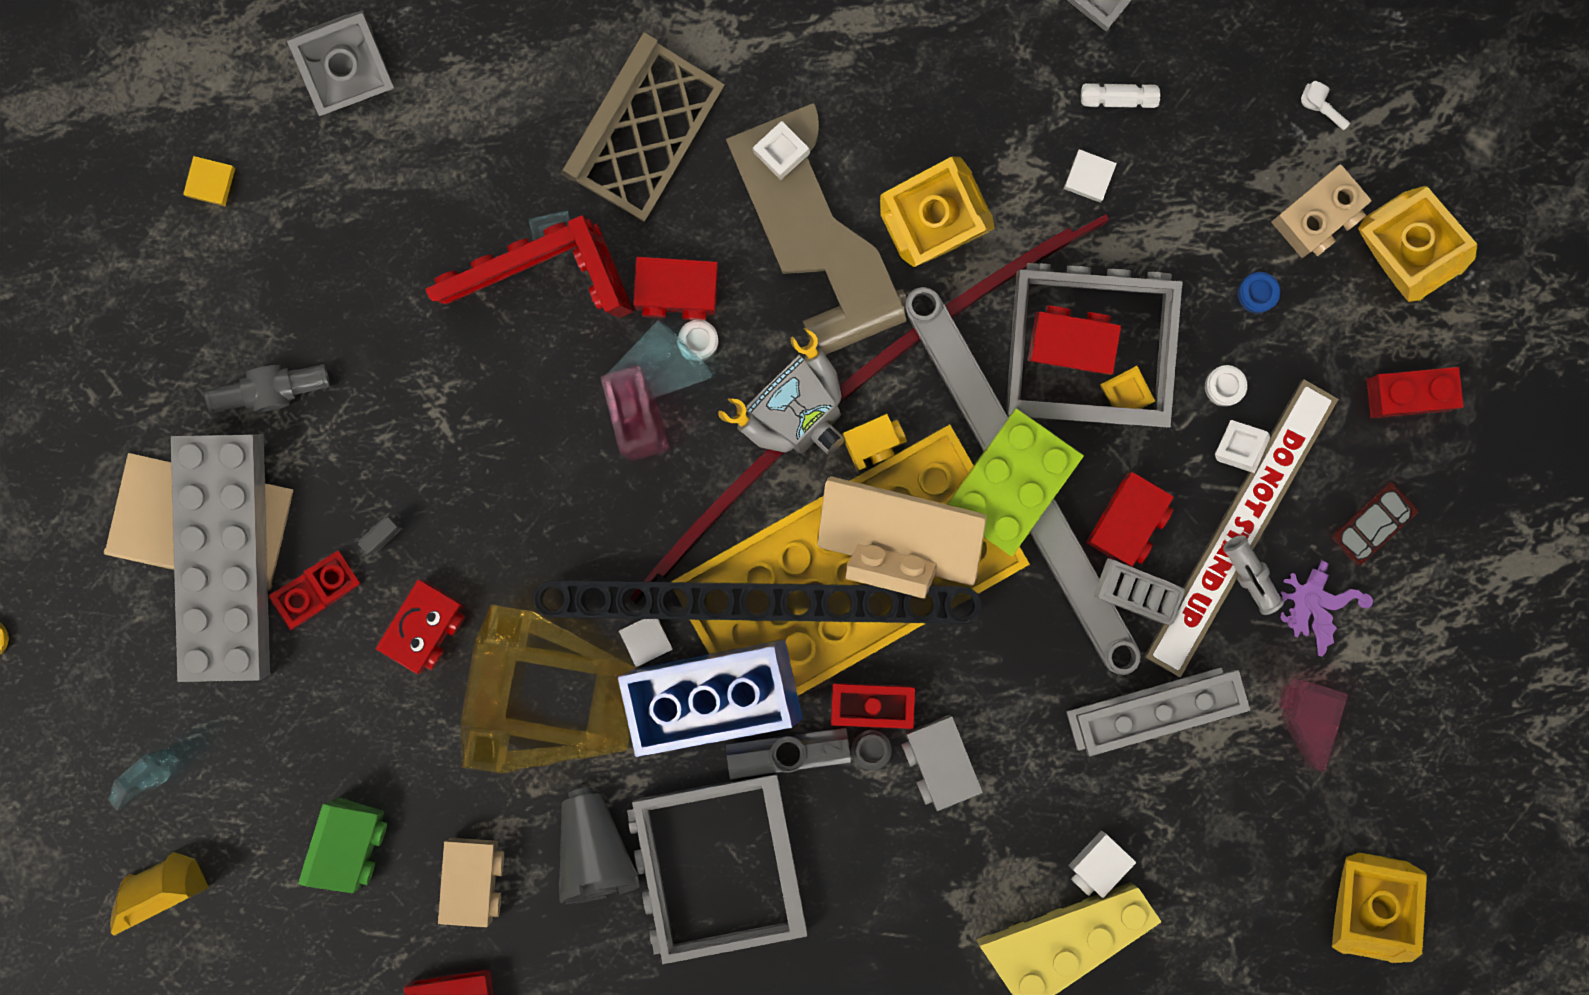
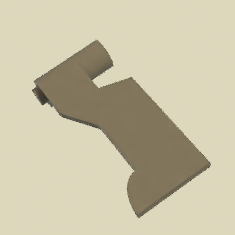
M814 103L727 138L726 142L782 273L825 271L839 306L802 321L804 328L810 329L818 339L816 349H822L824 354L827 355L906 322L905 304L907 297L903 289L895 290L876 247L832 216L807 157L780 180L753 152V147L781 121L811 151L816 145L819 136L818 114Z

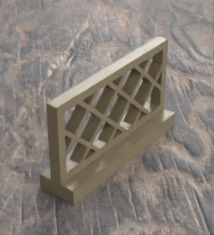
M643 32L561 172V175L573 182L576 181L642 222H645L725 85L657 43L658 40ZM658 55L673 64L676 80L655 85L651 67ZM680 69L691 76L682 78ZM647 75L649 86L639 88ZM699 80L712 88L705 102L689 106L684 83ZM678 85L684 107L662 112L657 90ZM651 91L657 114L635 119L631 106L633 97ZM627 109L629 121L619 123ZM701 109L693 122L691 111ZM685 112L689 126L687 134L683 137L669 140L664 117ZM658 119L664 141L642 146L636 124ZM631 126L637 148L615 153L611 141L613 131ZM607 143L609 155L599 157ZM681 143L673 156L671 145ZM665 147L669 160L667 168L664 171L649 174L644 151ZM638 153L644 176L622 181L616 158ZM611 160L616 183L600 186L587 178L595 163ZM661 177L653 190L651 179ZM641 181L646 182L649 198L642 210L627 202L623 186ZM618 187L620 197L610 192L609 189Z

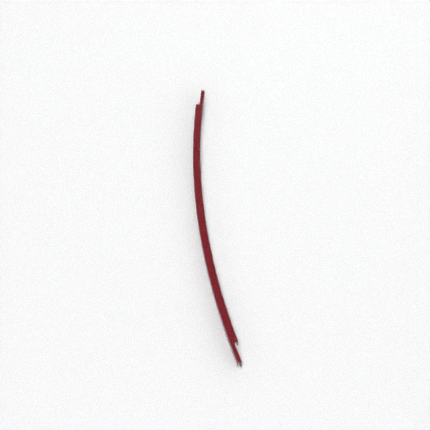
M1103 215L1074 232L1071 231L1070 227L980 281L945 305L951 318L1015 277L1016 271L1026 270L1027 263L1036 264L1077 239L1109 222L1107 215ZM911 329L840 385L842 398L838 405L895 359L921 340L915 329ZM770 449L764 452L691 526L643 582H656L657 578L655 576L657 574L665 578L706 531L784 452ZM636 589L629 599L637 604L645 594L640 589Z

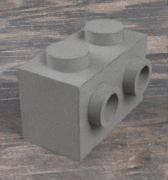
M951 715L905 732L908 742L901 745L910 767L914 765L919 767L923 780L916 783L925 805L933 802L935 809L939 811L983 793Z

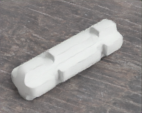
M1084 84L1081 89V103L1084 106L1098 107L1099 103H1103L1104 107H1137V104H1141L1143 108H1156L1160 102V89L1156 85H1142L1141 88H1138L1136 84H1104V87H1100L1099 84Z

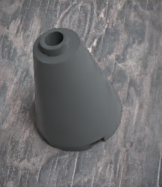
M582 788L569 792V799L564 800L561 807L560 903L576 904L607 898L606 895L616 892V887L618 888L619 895L639 888V876L602 794H593L592 788Z

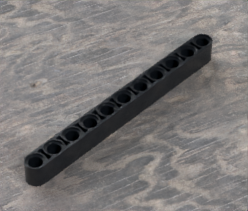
M552 580L539 585L533 597L534 606L537 611L543 616L551 618L964 624L976 619L981 610L980 597L974 590L967 587L930 586L927 595L931 599L932 607L925 616H916L910 610L909 603L912 595L873 585ZM552 587L560 589L564 594V603L556 611L549 610L543 601L545 592ZM591 588H598L605 595V604L599 611H591L584 604V596ZM634 588L640 589L646 595V605L639 612L630 611L624 602L627 592ZM673 589H680L687 596V606L679 613L671 612L665 605V597ZM716 589L725 592L729 601L725 611L718 614L709 611L705 603L708 593ZM761 590L769 597V607L762 614H754L746 606V598L752 591ZM794 591H803L810 598V607L804 614H793L787 608V597ZM837 591L846 593L851 601L850 609L843 615H834L830 612L827 605L830 595ZM876 592H883L891 599V609L882 616L873 614L869 609V599ZM959 593L966 594L972 601V610L964 617L956 616L950 606L953 597Z

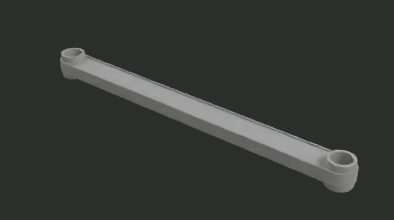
M927 287L914 289L906 299V315L984 451L1008 417L939 295ZM918 296L930 298L934 305L933 313L928 316L916 314L912 307L913 299ZM1053 499L1031 529L1030 534L1104 665L1110 671L1119 675L1132 673L1140 663L1141 654L1115 605L1094 597L1100 579L1056 501ZM1125 645L1131 652V659L1126 666L1116 667L1112 661V653L1118 646Z

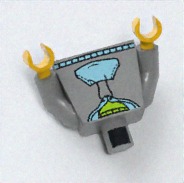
M804 328L810 336L809 344L805 347H800L793 336L791 337V344L798 352L806 354L805 360L798 355L746 407L742 401L728 398L737 408L736 415L730 418L725 412L719 411V417L725 422L737 423L738 430L760 448L784 453L794 449L802 454L815 442L827 455H831L845 440L832 426L841 416L837 406L842 398L836 370L823 350L820 348L816 349L818 344L816 335L810 329Z

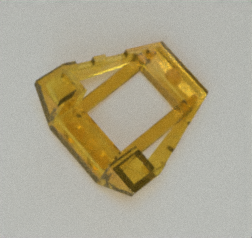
M490 605L475 641L461 716V767L508 773L522 768L540 767L560 761L577 758L584 759L627 751L630 729L618 677L637 668L582 640L532 611ZM528 632L581 655L526 646ZM515 661L597 674L587 732L505 718ZM510 735L569 745L507 751Z

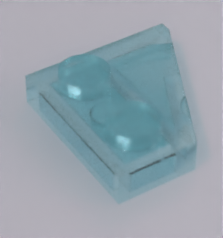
M658 320L603 378L633 406L711 379L715 373L662 320Z
M169 748L145 754L114 780L113 787L110 790L111 795L107 800L119 811L141 792H145L150 787L155 789L169 779L173 774L169 768L179 760Z

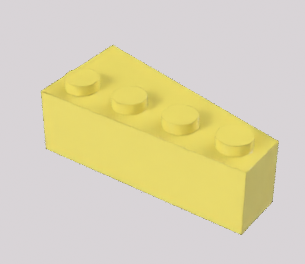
M1130 882L1111 889L1104 898L1099 894L1094 895L1074 905L1048 912L1047 915L1025 923H1018L1008 927L1009 929L992 935L980 937L976 941L1012 995H1056L1161 923V920L1140 889Z

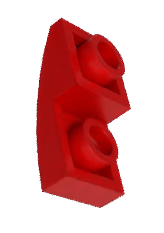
M338 550L305 570L301 576L268 595V598L291 631L360 585V582Z

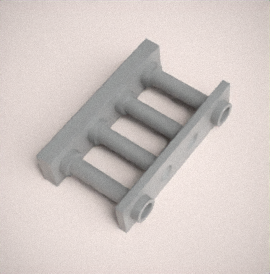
M1217 668L1069 710L1066 713L1077 750L1086 749L1087 756L1090 757L1250 711L1239 670L1223 673L1222 668Z

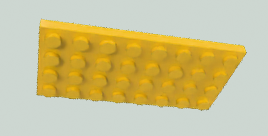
M949 424L850 481L947 504L974 465ZM824 496L671 581L688 583L869 585L845 579L851 555L823 549L818 546ZM983 538L978 573L974 585H967L934 576L931 586L967 587L979 594L1030 564L1020 546L1011 557L989 540ZM673 589L682 607L685 609L688 602L686 594L680 589ZM718 589L709 592L705 600L708 610L717 614L725 611L729 602L726 593ZM761 590L752 591L746 598V606L754 614H762L769 607V597ZM794 591L787 597V608L793 614H804L810 607V598L803 591ZM837 591L830 595L827 605L830 612L834 615H843L850 609L851 601L846 593ZM883 592L874 593L868 603L870 611L877 616L888 613L891 609V599ZM963 593L955 595L951 600V609L970 599V597ZM926 595L925 599L912 596L909 603L910 610L916 616H925L931 610V599L928 595ZM690 620L709 654L785 639L798 696L926 624Z

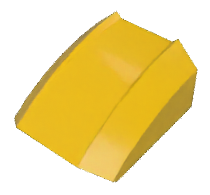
M950 157L880 195L881 217L900 257L913 267L950 252L995 229L993 216L975 182L972 171L961 157Z
M1427 186L1401 193L1365 216L1358 228L1381 267L1408 302L1421 301L1432 291L1457 275H1461L1476 258L1477 243Z
M172 852L165 861L137 875H127L120 884L112 910L111 933L116 935L208 889L209 886L196 860Z
M1360 852L1346 857L1337 899L1332 947L1343 954L1385 960L1390 963L1413 962L1422 955L1426 872L1407 861Z

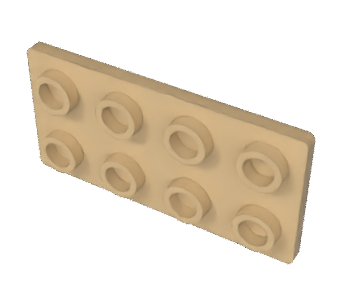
M830 476L825 483L818 546L852 556L847 565L845 579L925 599L934 576L967 585L975 584L987 516L983 513Z

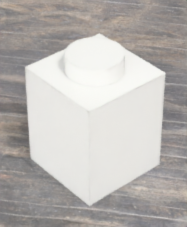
M1100 831L1068 866L1076 872L1071 880L1088 896L1095 890L1104 898L1136 862L1106 833Z

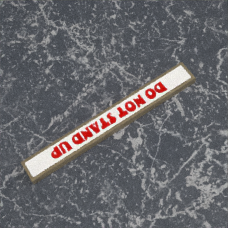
M1305 379L1300 381L1270 434L1269 443L1255 473L1248 472L1183 587L1185 592L1173 624L1170 626L1161 625L1144 658L1181 678L1239 575L1230 558L1224 552L1223 546L1232 538L1243 535L1248 539L1252 550L1254 549L1339 400L1338 398Z

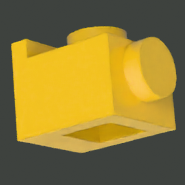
M888 414L842 434L857 472L866 469L864 461L871 459L873 465L895 456L893 448L907 442L898 420L891 422Z

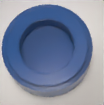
M1265 272L1250 274L1242 280L1238 288L1240 304L1252 313H1263L1270 310L1276 305L1280 297V287L1277 280Z

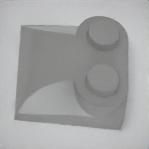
M364 11L341 16L287 39L289 48L319 116L394 89L373 36L372 27L367 21Z

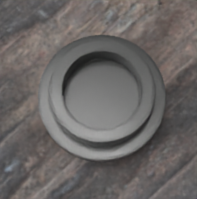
M865 730L859 733L852 742V757L856 764L863 769H880L887 764L891 757L892 748L890 741L880 731Z

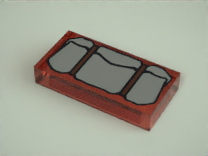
M1389 482L1330 537L1357 566H1361L1419 511L1392 482Z

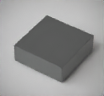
M384 517L358 541V545L367 555H375L404 528L395 518Z

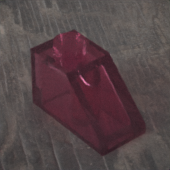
M636 365L601 376L620 454L631 461H635L670 450L661 412L641 366Z
M1293 678L1291 685H1285L1280 697L1279 707L1283 708L1281 717L1307 766L1325 772L1348 694Z

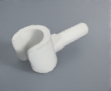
M1317 81L1307 84L1301 97L1302 105L1308 109L1320 111L1342 130H1345L1350 122L1337 112L1332 105L1325 102L1330 89Z

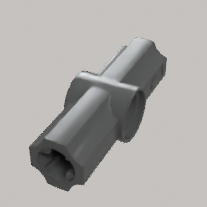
M846 727L801 734H784L779 737L726 744L730 779L779 772L791 773L801 769L851 763ZM792 742L797 745L800 750V756L796 762L784 764L777 758L776 751L782 743Z

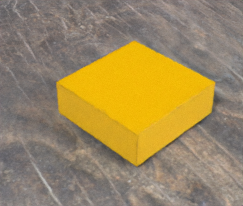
M193 156L183 195L226 206L235 168L231 165Z
M1137 366L1100 384L1111 407L1142 409L1155 402Z

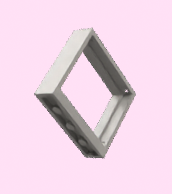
M1027 263L1026 270L1016 271L1006 415L1009 416L1016 407L1033 418L1170 428L1182 281H1171L1172 274L1162 272H1148L1147 279L1131 278L1132 271L1124 269H1107V276L1091 275V267L1067 266V273L1051 272V264ZM1029 284L1163 294L1154 410L1020 400Z
M777 773L638 798L632 802L633 809L627 810L628 824L631 834L638 833L641 849L634 851L638 874H646L648 889L642 890L643 904L646 915L653 914L656 930H650V941L653 946L654 955L661 954L662 964L807 937L806 922ZM763 788L788 922L674 944L649 810Z

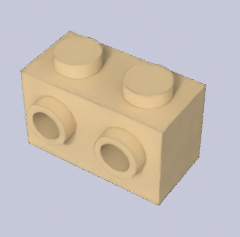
M1340 164L1271 222L1301 258L1312 251L1316 256H1319L1336 242L1332 236L1335 231L1341 226H1344L1348 231L1366 216L1362 209L1372 200Z
M451 837L444 841L438 924L488 927L492 923L493 917H499L501 892H495L496 876H502L504 852L498 851V841Z

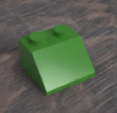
M340 797L324 803L298 884L306 887L355 893L361 889L362 884L368 885L375 867V862L370 861L374 845H381L387 828V823L382 822L385 811Z

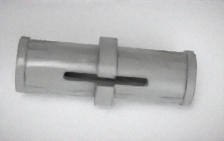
M1241 535L1229 540L1223 546V549L1239 574L1237 580L1240 585L1249 590L1261 614L1268 615L1279 610L1283 606L1284 601L1269 578L1270 570L1267 565L1258 560L1246 536Z

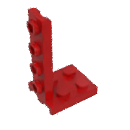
M583 215L568 221V226L566 222H560L543 230L545 236L530 242L529 238L518 240L507 246V253L496 258L493 257V254L477 258L470 263L471 269L460 274L456 270L441 274L434 279L435 285L425 289L430 300L449 304L573 249V254L582 272L588 271L594 284L589 287V292L597 309L603 308L606 313L619 318L635 312L597 223L593 225L592 220H585Z

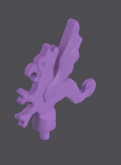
M1322 560L1317 570L1312 569L1306 584H1299L1294 573L1290 574V579L1283 580L1284 583L1293 585L1296 590L1290 594L1281 591L1283 601L1291 599L1294 601L1295 606L1289 609L1291 612L1290 616L1286 617L1284 612H1281L1280 616L1283 622H1287L1288 626L1293 628L1294 636L1298 637L1300 632H1303L1305 636L1309 635L1308 619L1312 613L1314 620L1311 626L1316 637L1317 654L1321 657L1326 653L1327 646L1334 643L1333 633L1337 629L1332 623L1333 616L1323 608L1338 610L1354 598L1358 599V604L1362 608L1368 609L1373 604L1372 597L1367 593L1362 594L1359 590L1349 589L1335 596L1323 591L1329 576L1325 574L1329 563Z

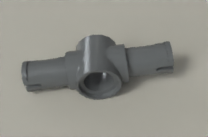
M325 364L291 371L288 368L282 369L281 365H269L245 372L246 377L240 378L237 383L205 390L204 395L209 413L246 406L247 410L253 408L254 412L258 413L287 407L290 405L289 400L295 399V395L330 387V381Z

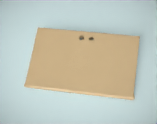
M128 453L109 537L104 549L105 555L174 570L171 462ZM265 483L268 591H271L294 490Z

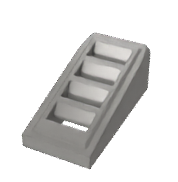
M1107 558L1094 597L1152 621L1170 626L1174 622L1185 590L1178 585ZM1120 573H1123L1124 577L1119 587L1117 596L1113 595V592L1118 582ZM1135 579H1137L1130 601H1128ZM1150 585H1151L1152 587H1151L1150 592H1149V595H1148V597H1147L1145 606L1143 607L1144 600H1145V598H1146L1148 589H1149V587H1150Z

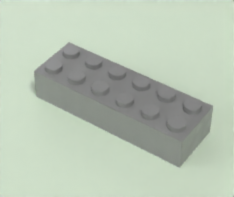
M264 434L171 436L177 682L261 680L270 675Z

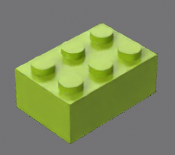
M1015 407L946 505L985 514L987 521L984 538L1012 557L1084 455Z

